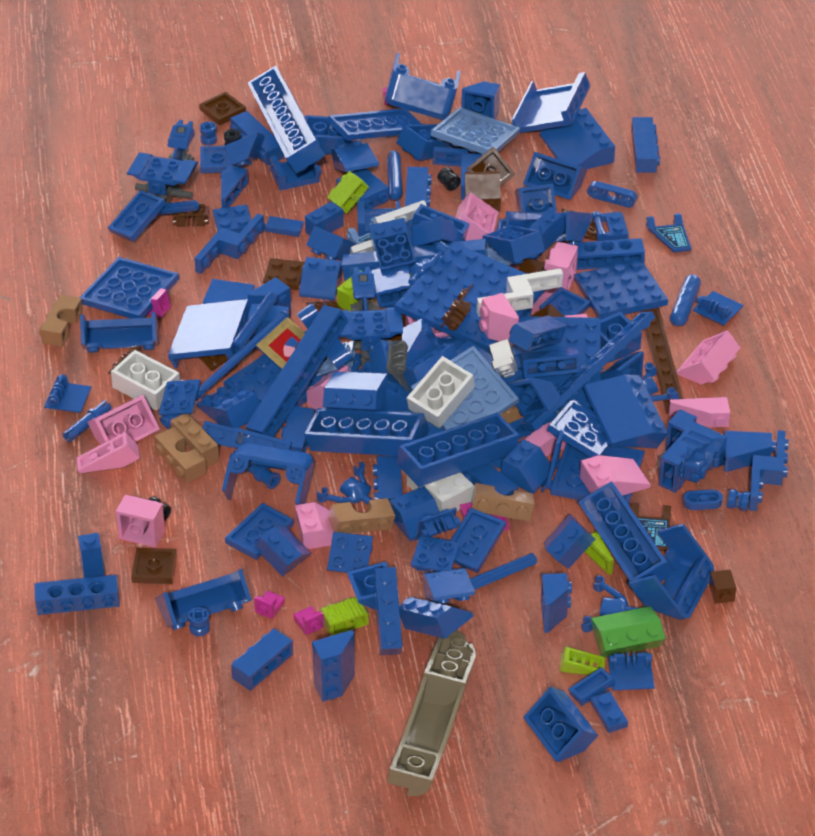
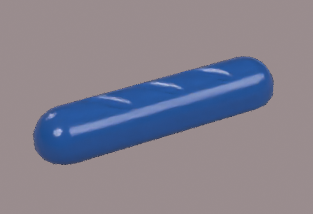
M391 150L387 157L389 199L397 201L403 195L401 157L397 151Z
M690 274L684 279L670 315V322L675 326H683L688 321L701 287V280L697 275Z

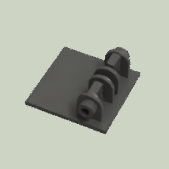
M390 341L386 365L387 371L409 392L410 389L403 375L406 371L408 344L405 341H400L398 344Z

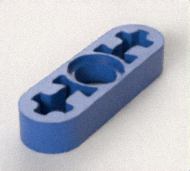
M593 181L587 189L588 195L594 199L628 208L633 207L638 199L637 194L632 190L599 181ZM608 192H614L616 197L610 196Z

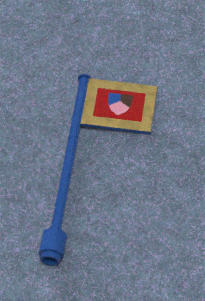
M282 310L272 322L199 387L204 390V393L208 391L255 347L282 370L305 335V332L289 319V314L286 311ZM182 414L162 415L159 419L167 429H170V420Z

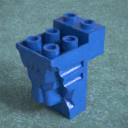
M681 409L668 422L666 452L661 457L659 486L674 493L682 488L685 480L697 483L700 479L705 478L708 470H712L713 467H722L724 465L727 436L696 423V416Z

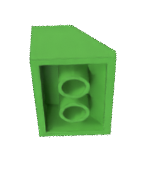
M651 606L591 618L600 656L605 658L613 655V653L625 654L627 652L660 647L666 639L661 620Z

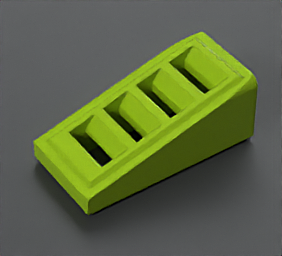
M594 532L591 535L595 538V541L585 550V553L607 574L611 575L613 573L614 559L600 535Z
M565 647L560 657L559 671L590 675L601 667L605 668V657L570 647Z

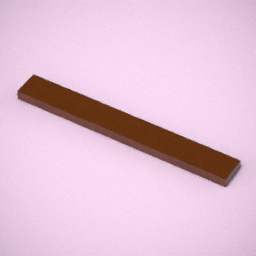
M657 307L643 310L641 312L652 311L656 317L650 322L651 325L645 329L653 364L657 370L656 376L661 395L667 394V389L673 387L678 392L679 399H683L660 309ZM663 400L666 414H668L670 401Z

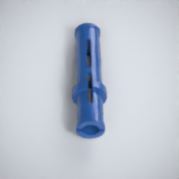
M103 400L97 407L88 410V413L62 433L63 438L69 443L72 442V440L89 428L88 421L112 409L111 405L106 400Z

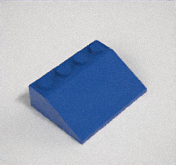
M587 108L579 109L572 125L548 128L539 134L556 159L581 166L586 170L614 163L615 145Z
M624 374L583 386L610 446L657 449L667 436V429L639 375Z

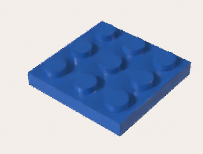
M574 399L569 401L547 429L548 432L557 438L560 430L564 431L563 441L585 453L590 458L602 455L610 445L595 412Z

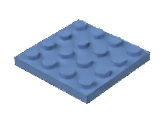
M459 107L432 129L431 136L436 137L440 141L450 142L454 146L467 148L471 152L484 154L492 147L498 152L520 134L521 128Z
M474 346L450 360L474 376L475 387L441 427L447 430L497 412L501 415L519 403V398ZM420 381L411 386L412 391L420 383Z

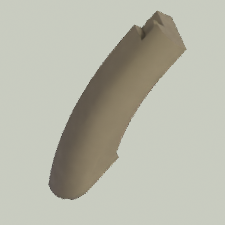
M457 630L445 639L438 637L425 669L407 726L389 769L387 783L408 788V796H420L430 789L473 668L476 656L475 648L472 643L469 644L465 640L466 636Z

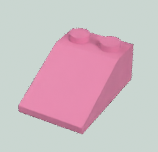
M598 455L581 460L580 478L590 494L611 481L622 496L650 488L651 486L634 459Z

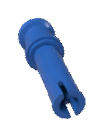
M248 465L246 470L254 475L256 481L265 483L269 489L276 488L281 479L278 473H273L266 467Z

